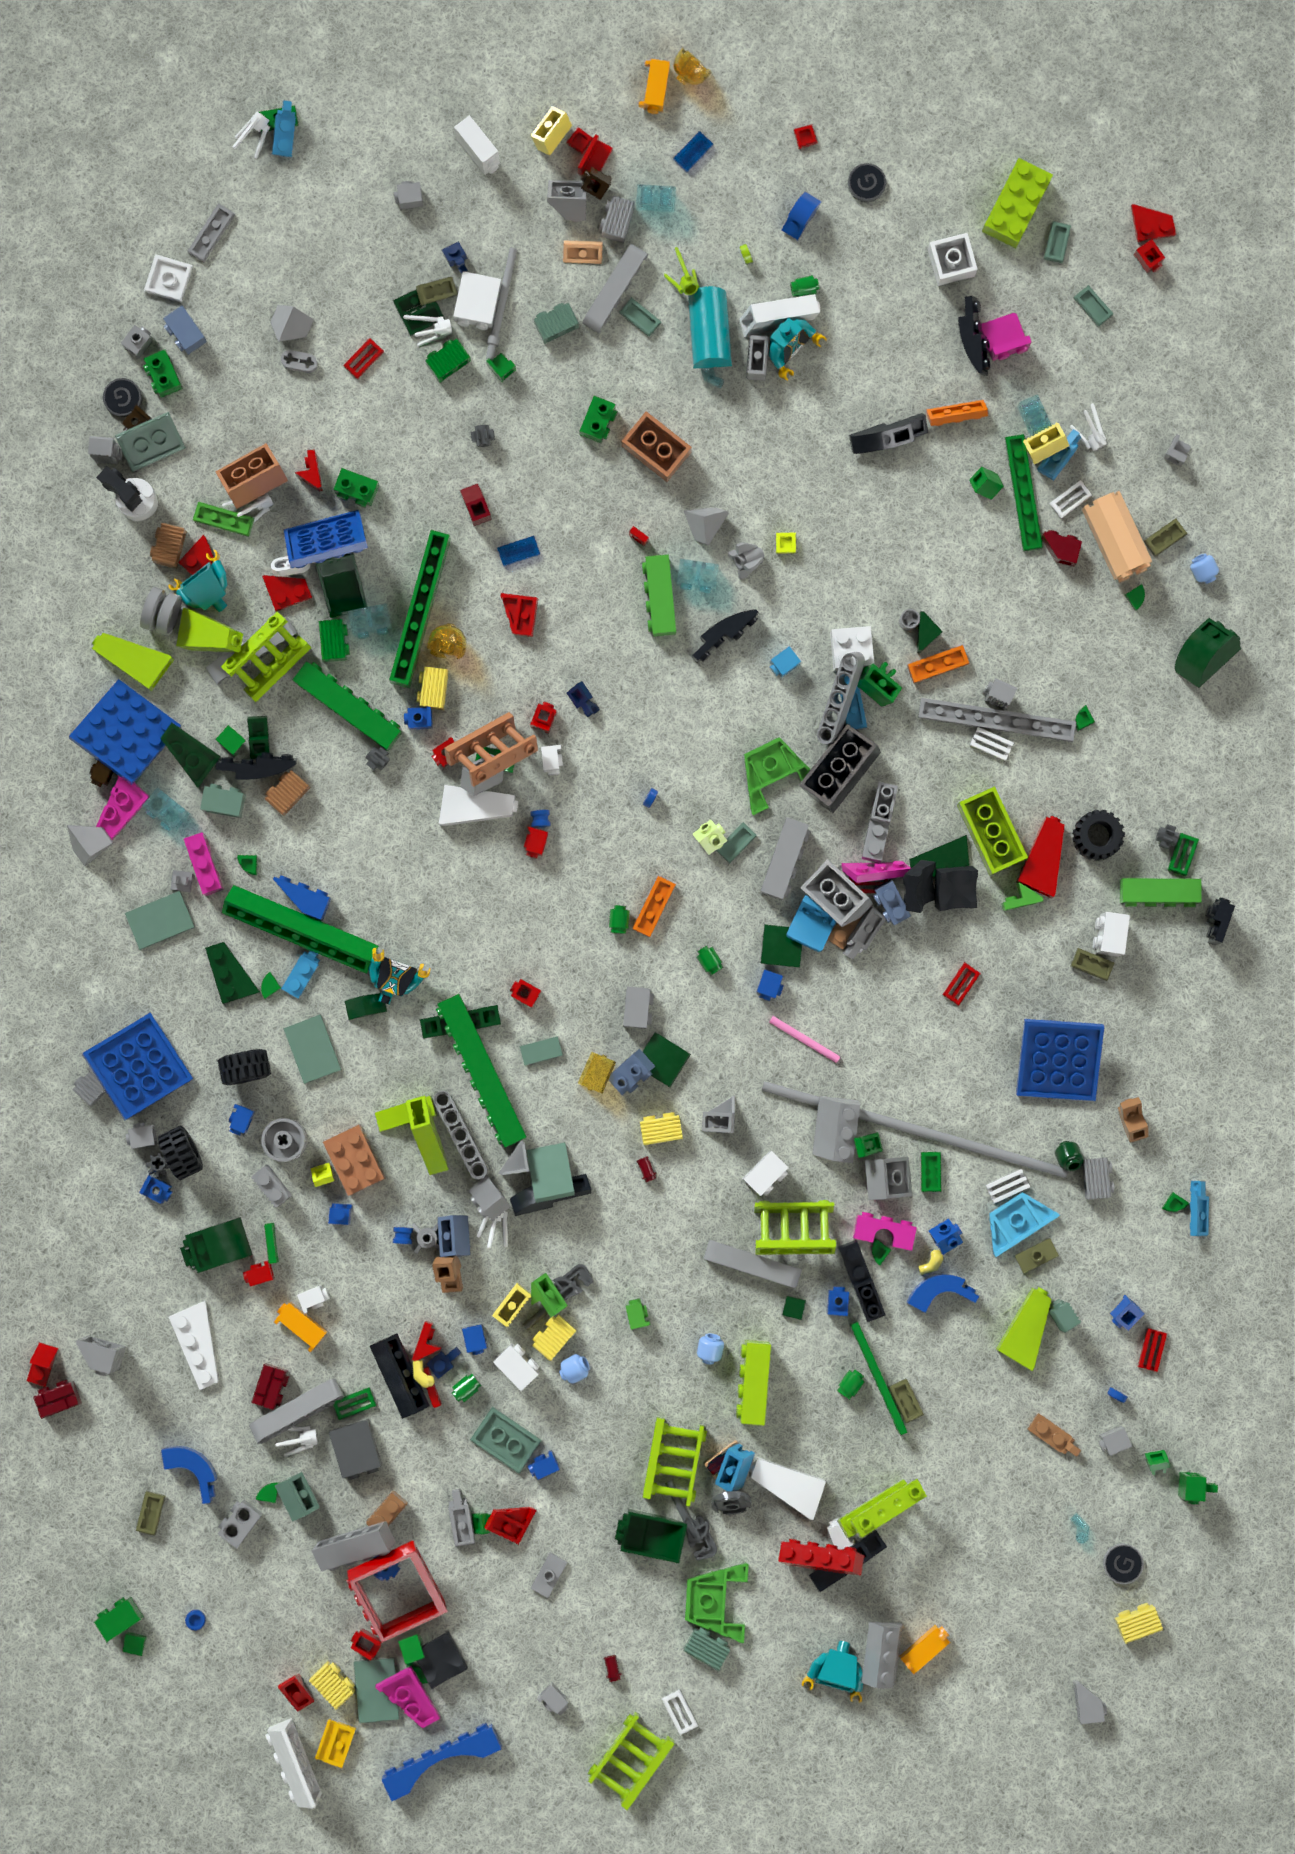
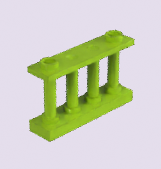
M278 612L271 616L241 646L240 653H234L221 666L231 677L235 673L247 685L243 690L255 702L312 648L299 635L294 638L284 628L288 621ZM277 632L289 643L282 652L270 641ZM263 646L275 657L268 666L255 654ZM249 659L261 671L253 680L241 668Z
M763 1200L755 1203L754 1213H761V1239L756 1240L755 1255L835 1254L836 1240L829 1238L828 1213H833L834 1202L820 1200L818 1202L770 1203V1201ZM769 1213H780L781 1239L771 1240L769 1238ZM788 1213H800L801 1238L799 1240H791L789 1238ZM808 1213H820L821 1238L819 1240H811L809 1238Z
M656 1417L642 1498L651 1499V1494L655 1495V1493L685 1498L686 1506L690 1507V1503L695 1502L696 1490H693L701 1442L706 1441L707 1430H704V1425L699 1426V1431L668 1426V1423H664L665 1418ZM667 1433L697 1439L695 1451L665 1446L664 1443H661L662 1435ZM664 1453L693 1459L692 1470L662 1466L661 1463H657L658 1455ZM661 1473L690 1479L688 1491L659 1486L657 1483H654V1477Z
M902 1479L844 1515L837 1522L846 1538H850L856 1533L862 1538L926 1498L927 1495L918 1479L908 1484Z
M637 1712L633 1716L631 1714L627 1716L623 1722L625 1727L598 1765L593 1764L587 1773L590 1775L588 1777L589 1783L592 1784L595 1778H597L618 1793L622 1799L621 1806L626 1810L630 1808L675 1744V1740L667 1736L666 1739H660L638 1723L639 1714ZM631 1728L656 1745L657 1752L654 1756L651 1754L647 1755L625 1738ZM619 1745L644 1762L646 1767L642 1773L636 1772L613 1755ZM607 1761L632 1778L634 1784L630 1789L623 1788L601 1771Z

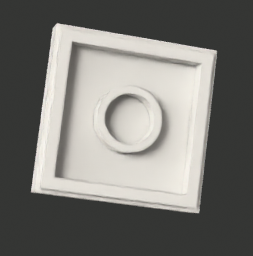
M155 254L144 292L182 303L193 266Z

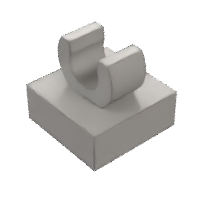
M173 870L170 890L191 892L193 872Z

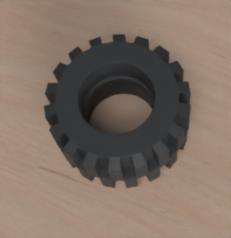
M1107 810L1088 812L1075 824V829H1073L1072 833L1074 834L1072 840L1076 844L1074 847L1076 850L1079 849V854L1085 855L1089 860H1105L1118 852L1120 846L1123 845L1125 832L1122 829L1124 826L1119 823L1120 819L1118 817H1114V813H1107ZM1101 824L1108 830L1109 841L1106 845L1096 846L1089 840L1088 830L1092 825Z
M264 1049L238 1052L223 1056L218 1060L221 1081L224 1085L256 1081L266 1078L271 1074L267 1050Z
M180 1125L158 1136V1144L162 1155L177 1179L181 1181L203 1170L202 1159L197 1147L184 1127Z

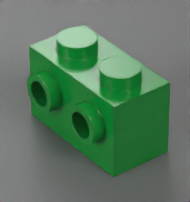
M165 349L144 358L146 365H143L147 376H151L154 381L150 384L155 394L159 393L161 398L183 389Z
M593 396L580 428V435L598 443H602L603 439L607 440L611 430L608 428L610 421H615L618 413L615 410L616 404Z
M341 468L333 490L339 499L347 501L349 498L355 500L356 505L366 508V505L372 506L379 488V482Z
M122 1597L114 1603L115 1607L108 1611L106 1608L97 1614L98 1619L94 1621V1624L106 1642L144 1617L132 1597L128 1599Z

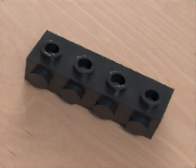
M398 1333L370 1345L369 1347L401 1418L409 1417L430 1407L421 1385L414 1379L413 1367Z

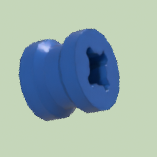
M550 810L530 812L533 818L532 828L551 826V822L548 820Z
M393 1227L395 1237L392 1243L412 1244L411 1233H413V1228Z

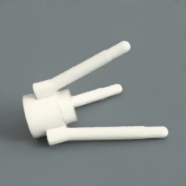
M256 111L249 122L235 136L238 140L233 145V149L238 147L253 128L258 132L262 129L263 132L254 156L257 159L266 133L270 128L267 125L270 120Z
M403 316L404 319L437 322L434 324V329L414 334L415 337L434 333L437 335L418 343L417 346L419 347L446 338L447 335H452L450 320H444L443 316Z
M1091 403L1098 431H1096L1087 410H1084V415L1093 434L1088 436L1089 441H1087L1080 433V440L1087 449L1092 448L1094 452L1107 443L1095 405ZM1070 425L1072 430L1078 431L1073 425Z
M265 493L263 496L253 500L254 504L239 512L237 516L240 517L257 508L258 511H261L254 517L255 523L264 513L270 511L269 507L273 505V502L268 493ZM229 501L227 503H223L222 507H227L234 504L232 501Z
M504 1211V1213H501V1216L492 1221L487 1245L488 1249L491 1248L496 1222H501V1219H503L504 1247H508V1212ZM488 1216L484 1218L482 1221V1224L477 1234L478 1238L481 1236L485 1228V1225L489 1218Z
M294 1426L288 1430L303 1431V1433H300V1438L277 1443L276 1447L297 1443L304 1445L285 1453L284 1457L313 1448V1445H318L316 1429H310V1426Z

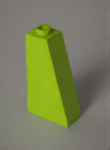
M183 608L176 646L191 651L240 653L243 633L204 614Z
M102 633L101 636L98 635L92 643V649L151 692L174 661L168 654L106 633Z
M425 1095L407 1100L406 1105L411 1131L429 1175L449 1170L446 1155Z
M1040 1287L1037 1290L1031 1288L996 1350L1031 1371L1035 1367L1051 1303V1298L1047 1296L1048 1292Z

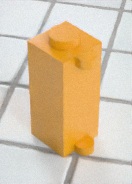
M651 59V61H645V66L650 68L644 101H639L638 107L644 108L648 113L658 114L663 112L670 61Z
M292 1302L284 1303L277 1311L279 1316L274 1323L277 1325L281 1322L310 1346L308 1349L310 1353L327 1334L324 1328Z
M934 1625L899 1657L907 1668L915 1674L950 1644V1641L947 1639L950 1635L942 1626L938 1628Z

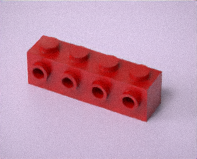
M789 1539V1542L781 1541L778 1562L788 1566L861 1576L864 1555L856 1552L857 1549L852 1547H845L844 1550H841L836 1545L826 1544V1547H819V1543L807 1542V1545L801 1544L799 1540Z

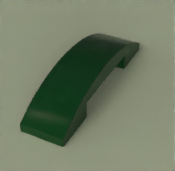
M498 1005L468 1011L476 1029L501 1025ZM439 1016L420 1019L423 1039L448 1035L444 1028L447 1026L444 1018L440 1019Z

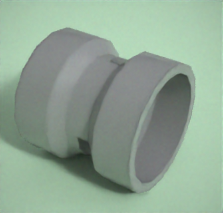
M907 609L902 612L899 618L900 627L905 631L914 630L920 621L919 613L914 609Z

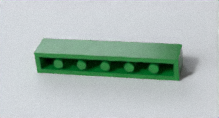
M306 661L292 679L293 682L379 746L389 751L402 734L401 730H399L401 726L393 720L388 722L383 718L385 714L375 708L373 711L368 707L369 703L362 697L357 699L352 695L353 691L346 685L341 687L337 684L338 680L328 673L327 676L321 672L322 668L314 662L310 664Z

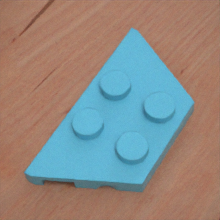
M1021 1192L989 1213L993 1255L995 1257L999 1256L1060 1215Z

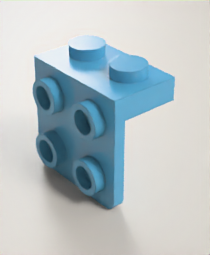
M805 895L786 935L788 938L810 949L821 952L836 921L815 901Z

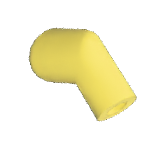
M939 1250L931 1252L929 1263L918 1266L921 1275L939 1269L943 1261V1255Z
M413 1361L414 1379L424 1388L433 1386V1376H427L423 1372V1361Z

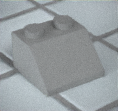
M909 1157L865 1160L869 1200L912 1196Z

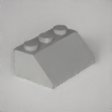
M829 860L800 887L841 927L859 919L873 905L870 898Z
M819 1096L813 1155L831 1161L853 1163L854 1138H856L860 1110L859 1100Z
M91 1336L77 1339L76 1344L89 1368L95 1370V1374L106 1376L120 1370L126 1346Z
M869 1622L862 1683L874 1688H893L895 1686L903 1623Z

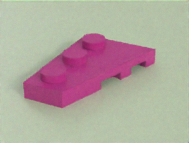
M119 775L115 787L112 788L110 793L111 796L108 803L104 807L96 827H103L112 840L151 798L135 782L131 785Z
M903 861L842 863V871L857 883L904 877L911 869Z
M411 1666L376 1684L375 1688L378 1691H382L389 1697L392 1703H396L402 1708L404 1713L421 1728L440 1719V1714Z

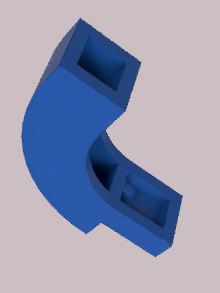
M940 1274L929 1277L919 1283L910 1294L906 1303L926 1313L932 1300L942 1292H955L974 1303L977 1302L979 1296L975 1294L976 1290L968 1285H965L964 1288L962 1287L965 1279L955 1275Z
M173 1446L163 1448L161 1453L164 1470L181 1467L192 1471L199 1481L202 1504L211 1503L216 1494L215 1487L210 1485V1482L217 1480V1475L211 1462L202 1453L189 1447Z

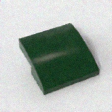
M416 289L393 300L410 336L437 322L404 319V315L443 316L437 301L421 306Z
M764 924L761 964L800 968L802 944L787 937L786 934L789 927Z
M656 1032L643 1050V1053L655 1065L650 1071L652 1073L651 1076L671 1088L691 1055Z

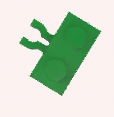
M887 662L882 663L879 668L874 663L863 667L857 684L858 688L881 707L893 703L902 689L899 684L890 678L896 673L895 669H891L886 674Z
M1179 1472L1178 1496L1187 1504L1199 1505V1501L1205 1502L1206 1492L1218 1493V1485L1206 1483L1207 1477L1200 1473Z

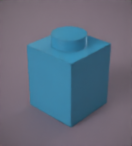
M789 646L770 660V669L775 676L779 675L782 678L799 666L801 660Z

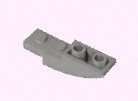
M883 782L878 783L861 859L877 863L882 861L898 789L896 785Z

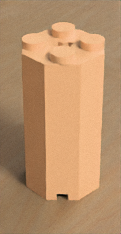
M1117 491L1115 494L1114 492L1094 500L1092 507H1089V504L1084 506L1082 512L1113 579H1118L1120 583L1129 579V576L1134 572L1139 575L1147 571V568L1151 566L1152 559L1120 491Z

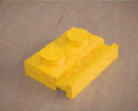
M328 1719L315 1759L343 1768L356 1728Z

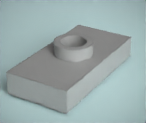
M550 1552L530 1589L548 1598L567 1561Z

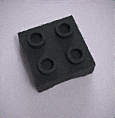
M106 466L96 477L106 490L118 494L121 501L125 503L131 512L143 501L139 496L141 493L137 490L138 488L130 481L126 483V479L117 469L113 468L111 470Z
M920 860L904 875V903H906V911L921 913L925 904L935 900L932 876L936 868V862Z
M973 866L935 869L934 907L939 911L956 908H977L976 884L978 870Z
M449 1631L423 1645L422 1649L425 1657L417 1661L431 1689L466 1671L468 1668Z

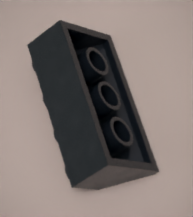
M846 724L799 786L820 805L834 813L877 759L881 751L876 743Z

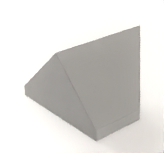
M278 305L270 323L278 342L307 337L314 319L294 306Z
M719 508L683 510L695 541L705 545L710 544L729 514L726 510Z
M67 825L72 849L84 866L92 862L114 843L103 827Z
M735 1095L709 1112H703L702 1131L734 1133Z
M521 1140L500 1170V1175L528 1172L530 1170L525 1141Z

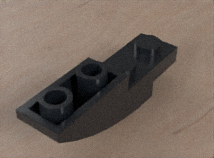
M965 296V316L958 317L963 347L977 372L983 376H988L990 360L987 351L990 349V343L986 336L979 334L982 330L981 321L979 320L981 304L976 297Z
M920 413L889 425L882 423L849 435L852 453L875 452L914 442L915 437L928 433L926 415Z
M753 609L736 613L713 625L700 636V640L704 644L692 655V659L696 663L700 660L702 662L706 661L711 655L710 651L714 647L718 649L725 642L724 637L730 642L733 639L737 641L744 634L742 630L747 625L751 627L757 622L759 611Z
M262 752V755H258L256 763L253 762V759L243 758L241 761H233L234 758L222 757V760L218 759L216 763V770L236 772V780L260 779L292 768L297 764L298 758H293L291 754H281V757L273 756V753Z
M586 1173L572 1177L575 1192L573 1196L536 1203L533 1186L522 1190L510 1198L514 1215L519 1216L552 1208L555 1202L591 1194V1186Z
M854 1240L838 1246L867 1323L886 1316L858 1241Z
M877 1530L851 1546L857 1549L856 1552L864 1555L863 1564L887 1548ZM816 1570L808 1576L820 1593L848 1574Z

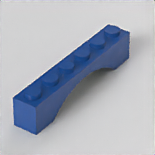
M481 1724L476 1727L475 1732L471 1734L465 1732L459 1735L457 1741L451 1743L448 1740L440 1744V1749L436 1751L429 1749L421 1754L422 1757L417 1760L410 1758L402 1763V1767L396 1769L394 1766L384 1771L385 1775L382 1776L381 1780L391 1802L409 1794L421 1774L440 1760L460 1755L485 1758L501 1750L502 1744L493 1724Z

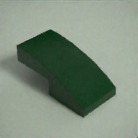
M268 716L248 717L250 759H255L258 755H262V752L270 753Z

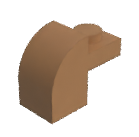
M1130 1098L1121 1102L1118 1112L1129 1142L1149 1137L1148 1125L1142 1114L1140 1098Z
M436 1257L432 1266L435 1282L441 1283L442 1293L462 1292L463 1284L460 1273L462 1266L459 1257Z

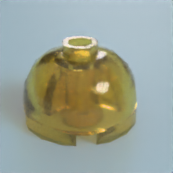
M683 47L674 59L673 67L677 73L676 79L683 85L686 83L699 85L712 73L709 68L706 69L700 60Z
M447 623L437 626L430 633L427 650L431 649L430 653L433 656L447 659L444 655L447 654L457 656V659H460L466 653L467 640L464 632L454 624Z

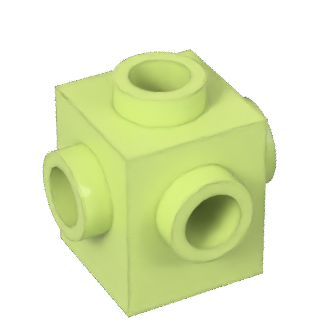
M712 820L702 824L693 833V836L708 855L720 849L727 842L723 835L726 833L719 823L715 825Z

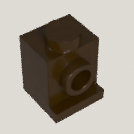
M591 167L589 171L585 170L580 178L582 181L581 189L601 200L611 185L612 176H607Z
M136 405L134 410L122 422V425L125 427L123 431L138 426L152 418ZM137 419L138 424L133 425L132 422Z
M97 760V763H94L90 769L89 774L92 779L90 783L98 787H102L103 784L108 786L114 772Z

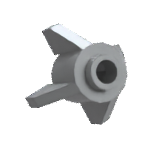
M741 542L736 544V550L728 552V556L734 560L739 569L738 578L740 580L748 577L753 570L763 563L764 552L757 545Z
M415 1223L412 1225L418 1233L417 1242L419 1245L414 1250L416 1254L422 1247L431 1248L434 1246L440 1250L439 1243H437L438 1234L436 1232L438 1230V1223L433 1228L428 1227L421 1229ZM425 1234L430 1236V1241H424Z

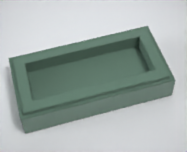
M1052 221L1044 260L1063 263L1071 225Z
M1089 285L1073 298L1098 327L1114 314Z
M632 297L619 312V314L648 337L661 324L658 318Z
M743 822L727 838V842L716 851L730 864L757 835Z
M558 1036L519 1046L524 1065L563 1056Z

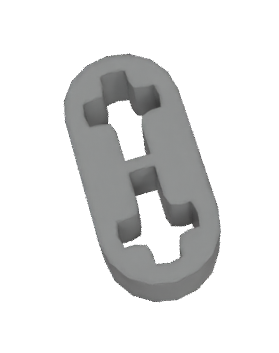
M287 350L281 355L282 365L287 369L312 373L318 367L316 358L311 354ZM292 355L293 359L298 360V362L291 361L290 364H287V361L284 359ZM308 359H311L314 365H310L309 368H306V365L301 363V361L307 362Z

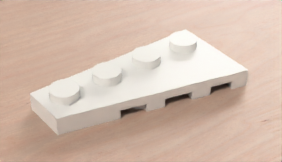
M205 1300L169 1316L199 1390L219 1382Z

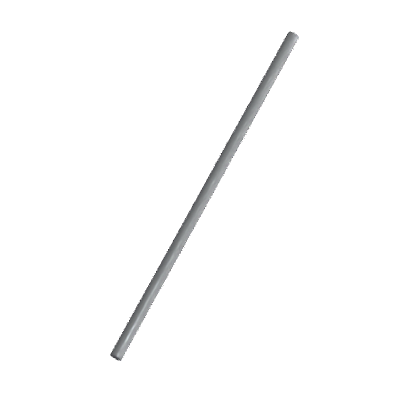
M766 1081L763 1083L762 1091L818 1107V1096ZM863 1109L859 1110L858 1119L1066 1178L1068 1170H1064L1054 1164Z

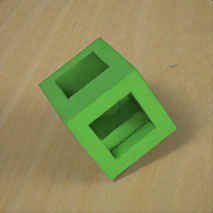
M640 1298L629 1300V1304L625 1306L631 1330L649 1326L650 1321H645V1317H648L646 1305L642 1306Z

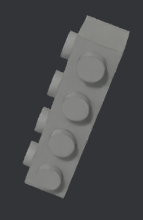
M786 818L760 891L761 894L781 901L784 897L788 898L791 886L788 885L790 878H795L798 869L794 866L797 860L801 861L804 852L801 846L803 841H808L811 832L807 830L808 824Z
M384 1521L321 1540L311 1551L321 1571L328 1569L333 1571L345 1564L346 1566L353 1565L358 1560L367 1561L375 1555L384 1556L391 1551L396 1541L387 1522Z

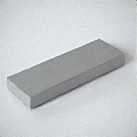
M218 203L187 252L204 263L234 218L235 213Z

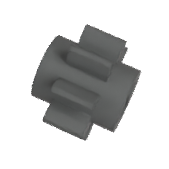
M489 425L475 426V431L471 432L472 443L476 442L477 447L491 446V441L495 440L493 429L489 430Z
M373 747L365 757L368 760L366 764L374 771L376 768L381 771L390 761L387 757L389 753L383 747L379 749Z
M1167 824L1165 828H1159L1155 839L1160 842L1159 847L1169 849L1170 846L1175 847L1179 838V833L1175 832V826Z
M159 1152L158 1156L155 1157L150 1155L151 1162L146 1163V1167H151L148 1171L149 1175L154 1173L157 1179L162 1174L167 1176L166 1169H169L165 1159L161 1157V1153ZM158 1162H161L162 1165L159 1167V1169H156L155 1166L158 1164Z

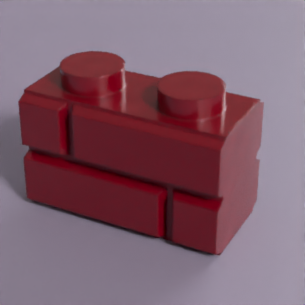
M265 1363L251 1403L275 1410L277 1406L280 1407L284 1397L281 1394L282 1388L287 1387L290 1376L287 1375L288 1370Z
M68 1379L56 1383L57 1387L50 1390L48 1386L37 1390L38 1395L33 1396L41 1419L82 1404L74 1381L68 1382Z

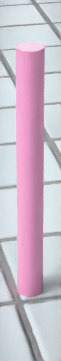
M772 1016L769 1021L772 1025L833 1062L837 1063L840 1059L839 1055L778 1018Z

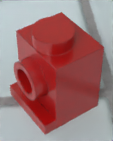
M1153 239L1136 249L1134 257L1137 258L1147 273L1151 270L1154 273L1163 266L1161 263H1163L1165 256ZM1147 257H1151L1153 262H1150Z
M452 737L432 750L434 755L431 757L437 766L441 764L444 768L449 765L446 756L442 755V751L445 750V747L455 742Z
M522 979L519 982L515 981L510 989L512 992L511 997L530 1008L534 1006L541 993L540 989ZM523 989H527L529 992L526 997L521 995Z
M269 1261L264 1262L265 1266H262L261 1263L251 1265V1270L243 1272L245 1283H249L251 1287L274 1280V1273Z

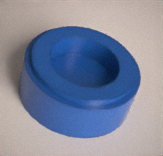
M651 788L642 805L650 808L658 791Z
M1111 1387L1107 1392V1395L1122 1403H1125L1128 1398Z
M197 1609L190 1611L185 1618L186 1626L194 1631L200 1630L206 1622L205 1614Z

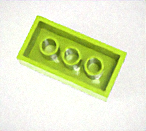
M1018 158L984 224L982 232L1016 249L1053 174Z
M995 786L957 804L958 810L989 876L1028 858Z
M745 1340V1344H741V1358H744V1364H740L739 1376L742 1378V1384H738L737 1392L738 1398H741V1403L736 1406V1416L741 1424L765 1425L771 1353L770 1342Z

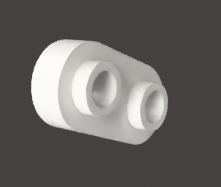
M288 556L277 558L271 563L272 573L279 577L304 573L311 566V564H307L303 568H291Z

